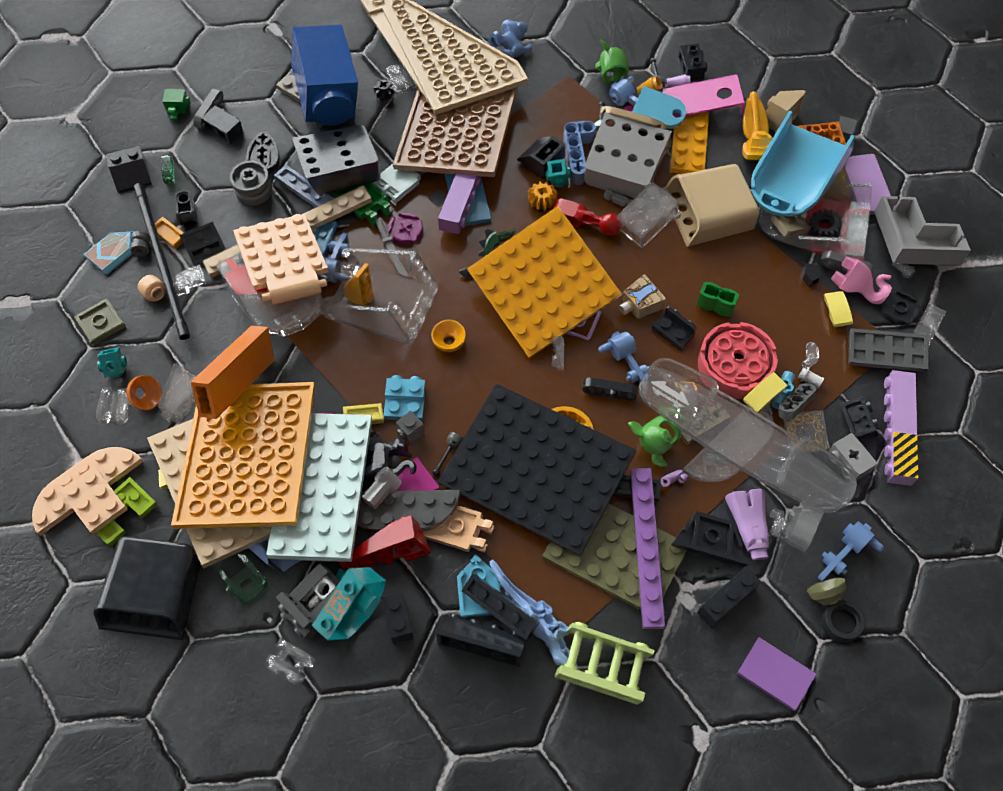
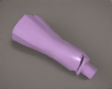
M753 489L749 490L747 494L746 491L728 494L725 496V499L736 521L747 552L751 553L752 560L767 559L769 535L764 490Z

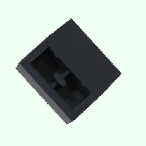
M554 136L539 138L517 158V161L544 178L548 170V161L565 158L566 144Z

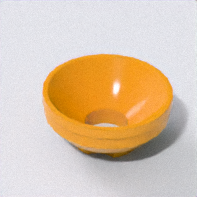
M441 321L432 330L433 343L441 351H456L465 342V329L457 321ZM452 337L455 341L453 344L448 345L444 343V339Z

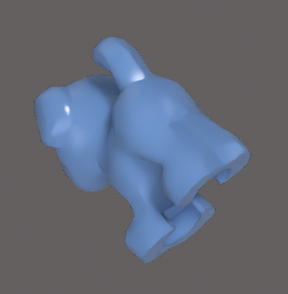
M504 20L502 23L504 35H501L499 31H494L488 37L490 46L494 48L503 46L505 50L502 52L511 58L519 57L523 53L532 50L531 43L528 42L526 46H523L519 42L525 35V32L528 31V26L524 22Z

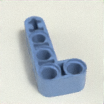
M591 121L569 122L564 126L563 142L566 144V160L571 170L570 181L575 185H581L585 182L584 171L586 163L582 144H589L594 141L596 125Z

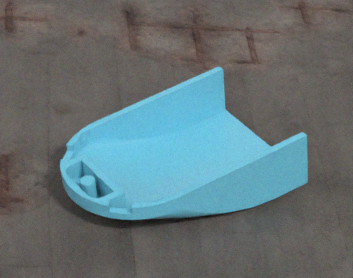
M789 110L752 174L751 189L755 201L762 209L777 216H796L810 210L822 198L840 173L853 151L855 136L851 135L846 145L837 143L792 125V111Z

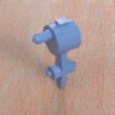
M629 76L627 79H621L618 83L615 82L611 85L609 90L610 97L619 106L629 102L635 107L638 98L635 97V89L631 84L634 81L632 76Z
M342 233L338 242L331 241L330 244L327 243L329 252H332L330 258L323 257L328 267V273L317 275L318 279H326V282L336 283L337 280H348L347 274L340 273L341 262L338 260L341 254L348 255V252L351 253L352 249L349 248V244H346L348 234Z
M626 331L621 334L619 332L612 334L611 338L608 339V343L600 346L598 351L604 353L610 350L613 357L618 361L624 358L631 371L627 372L626 380L631 383L638 381L645 393L651 391V387L645 378L649 375L650 367L646 365L638 366L631 355L636 352V342L633 336Z
M859 521L854 526L850 523L843 531L845 536L841 539L846 544V547L837 556L831 551L828 554L826 552L822 554L824 557L822 561L827 567L817 578L823 581L832 570L838 575L840 573L845 575L847 572L845 567L847 565L841 560L851 549L858 554L868 543L876 551H883L884 546L874 538L875 534L870 531L872 528L867 523L863 525Z

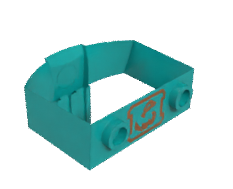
M370 567L348 569L347 571L339 569L337 575H335L340 580V583L312 625L327 640L349 639L365 620L371 616L379 604L386 580Z

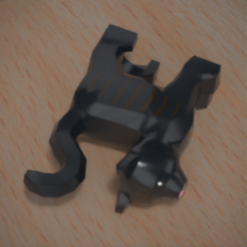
M399 436L391 442H378L368 446L367 459H371V464H366L364 479L375 477L385 467H388L396 476L400 475L406 468L410 469V474L416 473V463L409 460L401 462L396 469H392L393 456L412 458V454L408 452V445L404 437Z

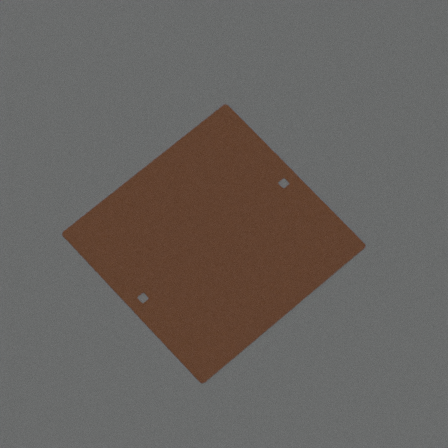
M570 77L563 79L511 115L495 177H481L491 222L465 226L461 228L459 234L439 230L438 217L444 204L437 207L428 197L439 189L446 195H448L449 191L444 173L427 172L421 176L419 185L397 203L393 202L391 197L388 199L387 202L391 204L389 209L392 210L393 214L387 217L381 209L376 212L378 215L376 219H382L387 232L388 223L391 218L399 216L398 214L400 213L415 214L422 222L423 234L416 242L407 245L393 241V245L408 270L409 276L400 273L387 247L383 246V238L377 225L375 227L372 226L365 217L362 220L359 218L334 235L332 241L338 242L342 233L348 234L346 244H349V248L352 249L351 253L348 252V255L341 254L338 258L341 262L340 273L348 275L347 281L337 280L336 283L328 281L327 286L321 287V293L275 305L272 304L271 300L263 302L262 294L268 293V291L251 294L252 299L350 406L381 403L384 415L387 378L399 375L403 379L418 376L425 380L426 391L422 421L425 434L411 445L407 443L408 452L412 454V458L397 457L402 462L406 460L412 461L418 457L440 490H449L439 485L438 480L457 448H452L439 470L440 474L434 476L432 470L438 466L449 447L447 444L448 435L450 432H455L461 437H465L497 383L549 409L561 406L576 408L590 419L594 430L636 449V454L624 475L631 476V469L651 468L652 479L661 480L662 477L669 473L683 470V473L688 476L687 480L682 484L678 481L669 486L661 484L659 501H654L656 528L674 537H677L696 511L708 514L725 499V496L733 492L789 441L788 433L796 435L807 423L814 419L811 416L816 417L817 413H821L871 368L848 365L850 328L879 331L850 306L853 324L834 327L829 317V309L824 300V294L833 292L820 282L808 287L802 279L803 268L755 228L687 247L663 193L671 178L679 174L670 173L671 159L664 155L646 198L637 200L628 197V200L632 199L637 202L634 211L626 209V206L624 208L615 204L612 200L605 199L604 194L606 190L590 186L586 182L581 185H575L568 178L569 185L554 187L557 192V199H566L580 203L587 208V211L594 212L595 215L600 217L613 213L620 218L621 229L613 236L604 235L599 227L595 225H581L580 227H574V229L620 290L622 296L600 310L602 314L589 340L566 333L529 359L473 277L467 279L460 275L459 271L467 267L469 268L482 259L478 254L484 248L479 244V241L487 239L485 235L486 228L496 231L497 235L500 232L516 228L517 231L512 236L514 237L552 210L546 208L544 211L540 208L537 211L536 207H531V203L528 201L529 188H532L533 184L538 185L539 182L542 184L548 182L549 186L551 182L547 181L546 176L542 178L518 162L517 158L539 138L554 136L563 142L564 126L569 122L591 121L595 124L599 120V103L601 101ZM611 121L606 122L607 126L613 127L615 125V123ZM623 126L622 130L630 131L631 128ZM594 141L589 144H582L585 163ZM565 154V158H564V159H565V162H566V166L568 167V165H567V160H566V154ZM677 192L671 194L674 198L681 197ZM685 206L677 207V209L681 212L687 210ZM685 219L683 221L686 225L693 224V222L690 219ZM512 237L500 240V244L497 245L495 249L501 246L509 239H511ZM329 248L325 258H330L332 252H329ZM367 263L369 264L374 297L363 308L345 298L344 287L356 272ZM645 274L666 298L664 308L641 318H636L632 312L623 315L619 310V305L623 304L624 291ZM704 282H711L721 288L732 289L739 294L731 317L719 315L714 310H705L697 305ZM668 306L676 309L680 315L692 321L697 327L694 338L681 351L652 329V325L665 313V309ZM595 313L588 318L582 327H575L571 331L587 337L597 314ZM444 320L459 322L464 327L466 333L463 346L453 352L439 350L432 340V330L437 323ZM728 322L730 324H740V322L754 325L764 331L776 347L778 363L774 373L780 378L784 371H790L795 374L792 392L799 385L807 383L804 380L801 382V379L798 378L803 368H809V371L824 378L820 387L816 388L815 399L798 414L801 416H798L797 420L796 417L793 419L795 420L793 423L799 425L794 427L790 423L792 422L791 420L787 421L779 417V409L774 408L771 403L756 414L743 399L722 396L705 384L698 370V356L706 335L712 329ZM626 331L633 336L636 342V352L631 355L638 366L646 365L650 367L649 375L645 378L651 387V391L645 393L638 381L631 383L626 380L627 372L631 371L624 358L618 361L613 357L610 350L604 353L598 351L600 346L608 343V339L611 338L612 334L616 332L621 334ZM452 337L444 339V343L448 345L453 344L455 341ZM734 354L735 360L744 359L741 354ZM585 378H597L633 384L638 387L637 399L623 400L587 394L582 391L583 380ZM667 381L665 386L678 394L682 391L689 406L672 407L675 402L662 394H659L657 397L651 382ZM675 382H677L679 389L685 388V390H678ZM692 383L695 384L697 391H692L695 390ZM717 403H720L724 413H728L731 417L730 421L726 424L720 425L688 445L680 438L671 449L662 454L663 459L667 463V466L664 467L653 464L652 455L644 450L639 436H636L628 425V422L635 421L643 427L651 420L662 415L674 418L682 424ZM384 419V423L371 425L372 430L383 442H391L399 437L396 433V422L398 420ZM665 423L660 426L662 429H667L673 438L675 437V432L669 424ZM712 446H716L727 456V460L716 469L702 458V455ZM460 495L458 506L481 512L483 515L482 519L493 521L495 528L492 535L480 530L478 538L486 539L485 544L488 546L485 553L497 563L519 590L537 603L542 600L551 606V615L557 621L563 622L567 627L572 623L575 624V622L586 624L615 598L609 593L542 559L550 541ZM613 495L609 504L634 516L632 498ZM569 633L568 635H565L564 637H571L573 634H572V633Z

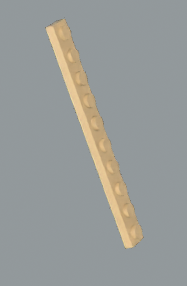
M363 185L304 214L311 230H314L371 203L372 200ZM238 245L203 261L211 278L231 269L225 261L231 257L237 266L244 263Z

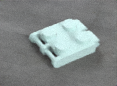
M392 164L380 174V180L372 184L385 195L387 194L391 197L393 202L397 203L419 185L421 175L416 171L394 170Z

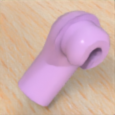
M676 470L662 477L660 482L663 486H669L675 481L682 484L687 480L688 476L683 473V470Z

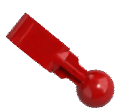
M557 199L553 207L554 209L558 206L573 227L595 225L607 236L616 235L621 229V220L613 213L600 217L595 215L594 212L587 211L584 205L566 199Z

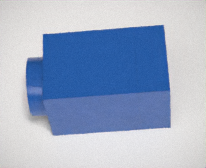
M343 26L292 27L291 66L305 122H319L323 125L335 126L349 119H355L358 79Z

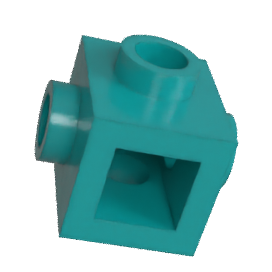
M565 159L548 161L547 181H550L554 187L569 185L568 178L571 177L570 167L566 166Z
M120 347L100 351L98 354L99 361L97 366L99 371L103 372L104 377L117 378L122 376L128 363L125 355L122 356Z

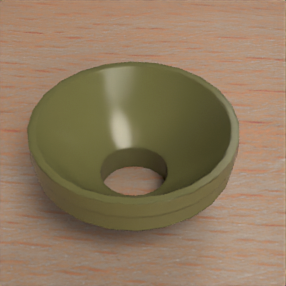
M833 578L811 586L807 592L812 600L822 605H832L842 599L847 586L845 579Z

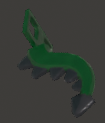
M486 228L485 235L487 239L479 241L484 250L480 251L478 255L482 258L495 250V247L500 244V240L512 237L517 229L513 228L500 232L497 235L496 231ZM467 268L459 271L460 275L467 279L472 277Z

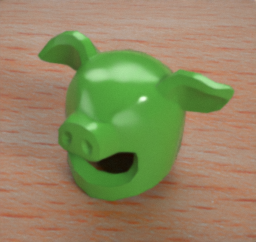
M600 40L604 51L601 53L600 61L596 63V69L602 73L604 83L611 84L627 76L629 72L628 59L622 49L617 47L610 48L606 42ZM612 71L613 76L607 77L606 73Z
M664 415L656 417L643 427L638 422H628L632 432L639 436L644 450L652 455L653 464L659 467L667 466L662 454L671 449L680 440L682 435L680 423L676 419ZM665 423L669 424L675 432V437L673 438L667 429H662L660 426Z

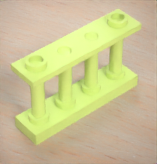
M572 623L567 629V632L574 634L567 664L557 668L555 678L634 704L643 702L645 692L639 691V687H637L644 658L648 659L654 655L655 650L649 649V646L644 643L638 642L634 644L589 629L584 623ZM583 637L595 641L588 670L585 672L577 670L575 666ZM603 644L615 648L609 676L606 679L597 677L598 674L596 673ZM623 651L635 654L630 681L626 686L618 684L617 680Z

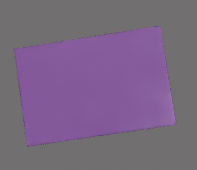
M758 637L737 675L792 711H796L816 673Z

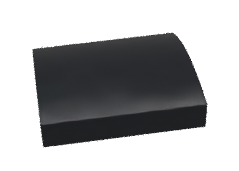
M213 221L179 235L194 267L203 264L204 260L226 250Z

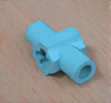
M784 371L781 379L788 386L773 398L771 405L774 408L779 409L780 403L791 394L794 388L792 384L795 378L794 373Z

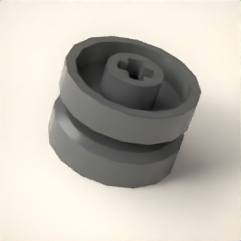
M250 160L241 162L232 169L230 182L238 201L242 204L253 206L262 204L270 198L272 183L265 165L258 161Z

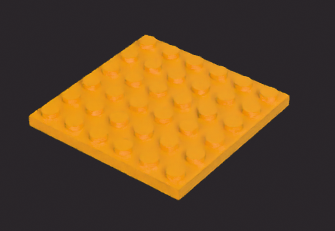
M558 206L467 268L529 359L622 296L620 290Z

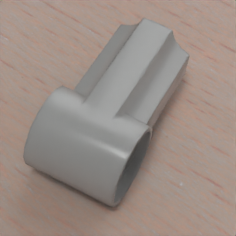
M388 467L383 468L375 476L376 481L362 496L363 501L373 509H376L388 494L395 492L402 483Z

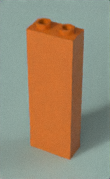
M251 325L191 381L199 417L217 419L275 361L268 327Z

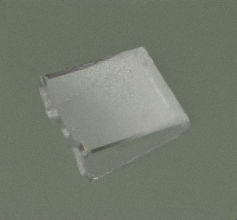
M345 248L342 257L348 259V265H343L342 269L348 275V280L342 281L334 297L319 298L315 305L317 309L327 319L412 345L439 288L438 283L417 251ZM367 263L369 264L374 297L370 303H367L365 306H359L345 298L344 287L356 272Z

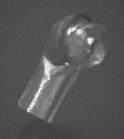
M814 342L806 344L807 358L801 363L805 369L810 368L819 360V350Z
M773 508L769 516L775 519V522L769 533L779 538L786 521L784 512L781 509Z

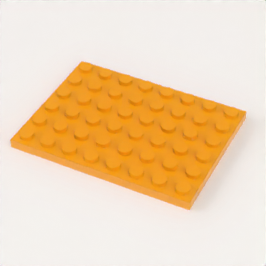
M314 382L252 384L217 419L199 417L196 407L171 524L174 529L297 525L316 389Z

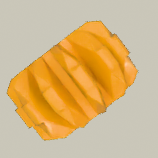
M539 182L538 185L533 184L532 188H529L528 201L531 203L532 208L536 207L537 211L540 208L544 211L546 208L552 209L557 201V192L553 185L548 186V182L545 184Z

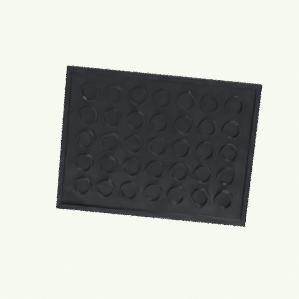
M496 383L438 480V484L449 490H460V495L580 557L635 456L636 449Z

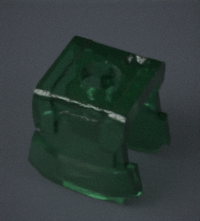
M239 554V558L246 566L231 579L222 570L219 573L228 585L225 589L233 598L236 595L243 604H246L268 586V582L247 556ZM244 580H251L252 586L249 589L244 590L241 588Z

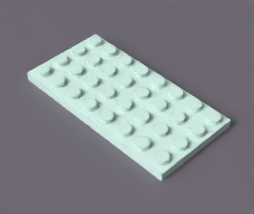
M312 413L297 525L272 526L266 554L268 559L352 562L372 425L371 415Z

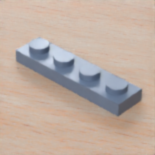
M287 165L274 175L275 180L315 208L335 199L329 194L318 196L307 179Z

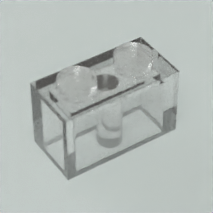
M802 500L798 506L794 505L789 514L792 517L791 522H786L782 533L785 534L782 541L805 552L812 542L824 510Z

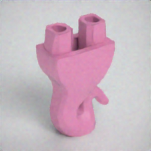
M846 257L841 264L848 269V272L843 275L836 271L831 278L843 291L861 293L873 304H882L892 290L891 285L884 281L885 279H891V275L882 274L876 278V284L880 289L878 292H874L873 278L868 266L860 260Z

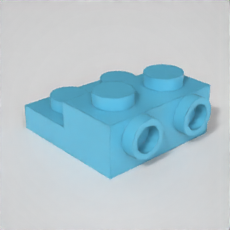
M394 375L392 378H387L384 419L399 420L409 411H412L423 421L426 391L425 380L418 376L403 379L399 375Z

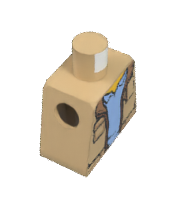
M644 274L624 291L623 304L619 305V310L623 315L632 312L636 318H641L662 310L666 298Z

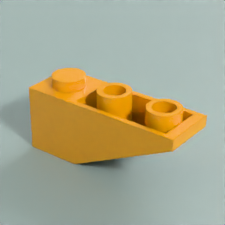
M367 263L356 272L344 287L345 298L363 308L374 297L369 264Z

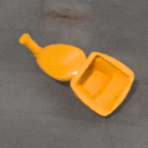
M751 92L749 98L746 99L743 115V132L748 141L743 144L742 153L749 160H760L773 139L768 134V118L756 92Z

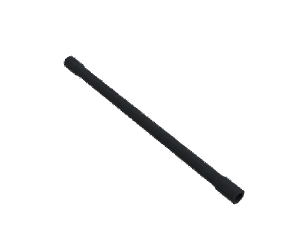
M137 183L133 187L139 202L176 323L177 333L180 340H187L190 338V332L184 320L148 204L147 194L144 185Z

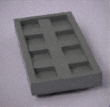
M850 328L848 365L927 372L928 335Z

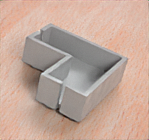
M882 196L874 210L893 263L961 265L971 251L966 238H963L964 233L960 224L926 223L916 197H900L898 200L896 196Z

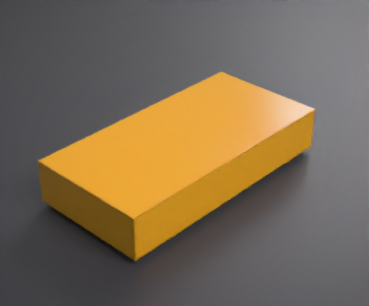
M164 217L155 223L159 238L172 248L177 249L183 243L179 236L183 232Z

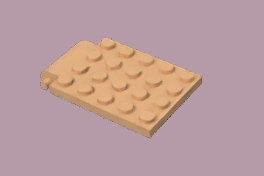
M296 214L292 217L279 218L275 221L261 222L254 226L240 227L233 230L254 291L267 288L268 293L262 294L263 302L271 300L272 304L275 305L321 293V287L327 286L326 279L318 280L317 275L328 273V267L305 214Z

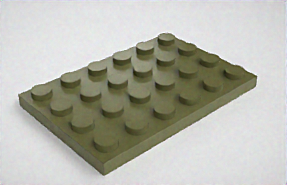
M608 504L580 557L552 542L549 543L542 559L641 610L633 515ZM656 528L663 598L687 550L671 546L676 537Z

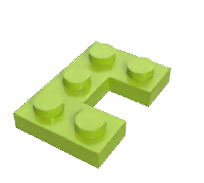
M130 477L114 490L127 508L130 506L141 518L145 517L158 505ZM114 520L96 532L109 547L126 534Z

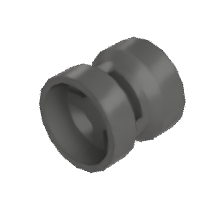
M136 231L131 234V253L137 256H145L149 253V234L143 231Z

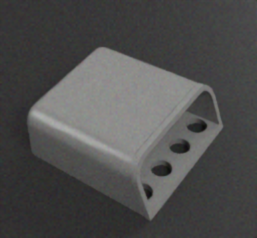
M604 113L585 164L584 181L596 188L610 189L614 193L617 192L623 196L643 200L649 192L668 149L672 131ZM608 121H612L615 123V125L613 127H609L605 123ZM629 126L631 130L624 131L622 130V127ZM644 130L648 134L646 136H641L638 134V132ZM661 135L664 137V140L658 141L655 139V136Z

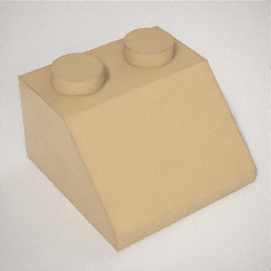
M780 91L776 96H772L769 99L766 115L770 129L777 132L789 110L792 111V121L798 116L806 91Z

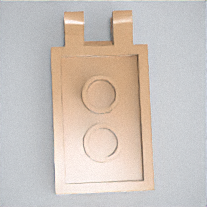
M457 506L455 512L444 520L442 525L423 531L427 540L469 552L470 548L473 547L485 553L488 546L485 544L486 539L478 538L480 530L492 535L495 527L493 526V521L482 519L483 515L481 512Z

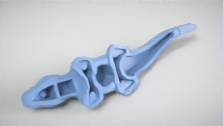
M492 559L490 561L491 569L500 582V586L505 589V594L510 596L515 604L540 621L534 631V635L542 639L546 646L549 647L556 665L567 664L570 650L566 647L563 637L569 634L567 632L568 627L551 615V606L542 600L537 603L519 590Z

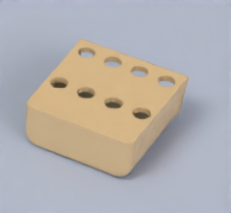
M736 164L675 175L663 190L687 247L755 228L759 216V208L739 166ZM677 192L681 197L674 198L671 194ZM685 206L687 210L681 212L677 209V207ZM685 219H690L693 222V224L686 225L683 221Z

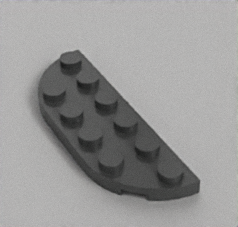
M460 490L395 491L388 494L376 509H373L363 501L362 496L365 492H362L357 527L366 531L379 532L401 517L411 515L420 524L422 531L434 529L442 525V522L455 512L460 500Z

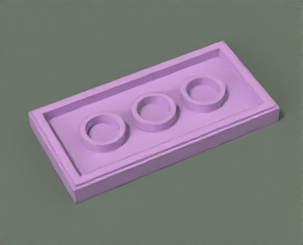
M875 154L851 156L847 159L842 169L857 209L869 210V214H875L874 210L881 197L891 196Z

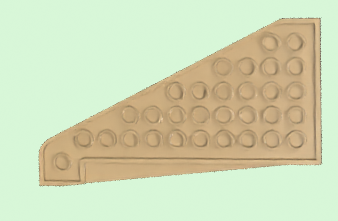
M360 0L364 9L413 79L435 115L528 84V78L518 61L411 0Z

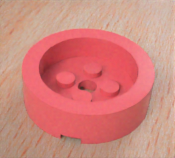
M728 322L712 329L706 335L698 356V370L705 384L714 392L734 399H744L758 384L775 372L778 363L776 347L771 338L758 327L740 322V324H730ZM739 353L744 359L735 360L734 354Z

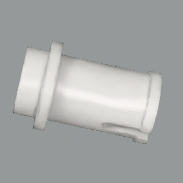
M803 368L798 376L801 382L804 380L816 388H819L824 380L823 377L809 371V368Z

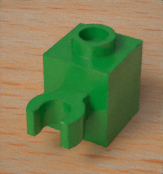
M165 89L162 101L168 114H171L170 120H178V113H187V109L190 107V97L187 96L185 89Z

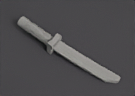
M376 219L375 222L383 238V246L387 247L400 273L409 276L408 270L393 245L392 236H389L382 219Z

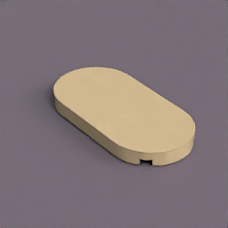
M604 106L600 112L602 117L604 113H609L666 129V125L655 118L619 108Z

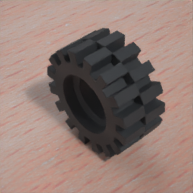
M821 209L817 213L814 212L809 220L811 228L808 233L810 237L813 238L815 236L814 240L820 239V243H823L824 240H826V243H829L830 239L833 242L841 233L843 223L841 215L838 216L839 213L837 212L833 214L832 209H830V212H827V209H824L823 212ZM828 223L832 227L824 229L818 226V224Z

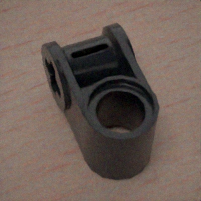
M188 191L178 192L175 197L178 224L197 223L196 207L191 194Z

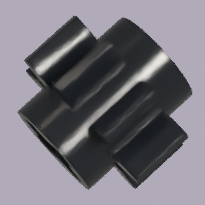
M380 80L377 82V86L374 87L376 98H380L383 101L391 99V94H395L392 82L389 83L387 80Z

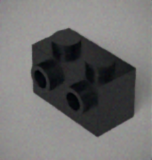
M699 44L681 45L678 60L682 74L690 76V81L704 79L708 66L707 62H704V52L700 49Z

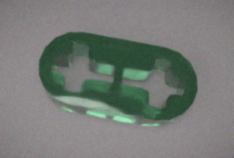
M171 154L162 155L164 184L174 183L173 157Z

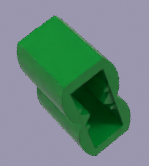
M704 282L697 305L702 309L714 310L719 315L731 317L739 294L732 289L721 288L717 284Z

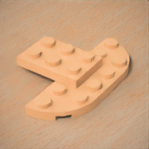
M121 447L105 448L90 454L43 488L35 501L32 512V521L36 532L41 536L73 512H76L88 530L94 535L128 510L110 486L144 461L135 452Z

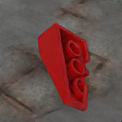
M410 515L390 523L353 550L352 562H338L346 571L354 568H372L375 566V563L379 562L388 565L393 564V560L405 558V561L414 560L431 554V550L420 524Z

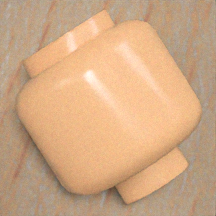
M147 275L138 283L139 293L151 302L160 300L166 292L163 282L154 275Z

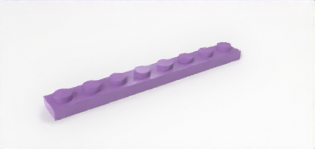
M651 468L631 469L630 475L642 628L664 629L665 620Z

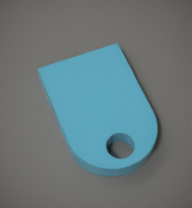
M643 86L632 112L655 118L666 125V129H673L680 126L684 121L686 108L678 98ZM679 113L681 117L676 118L672 114Z

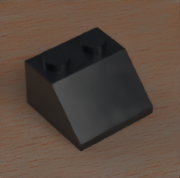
M140 146L106 154L108 167L118 193L134 189L133 187L137 183H141L144 186L152 184L146 158Z

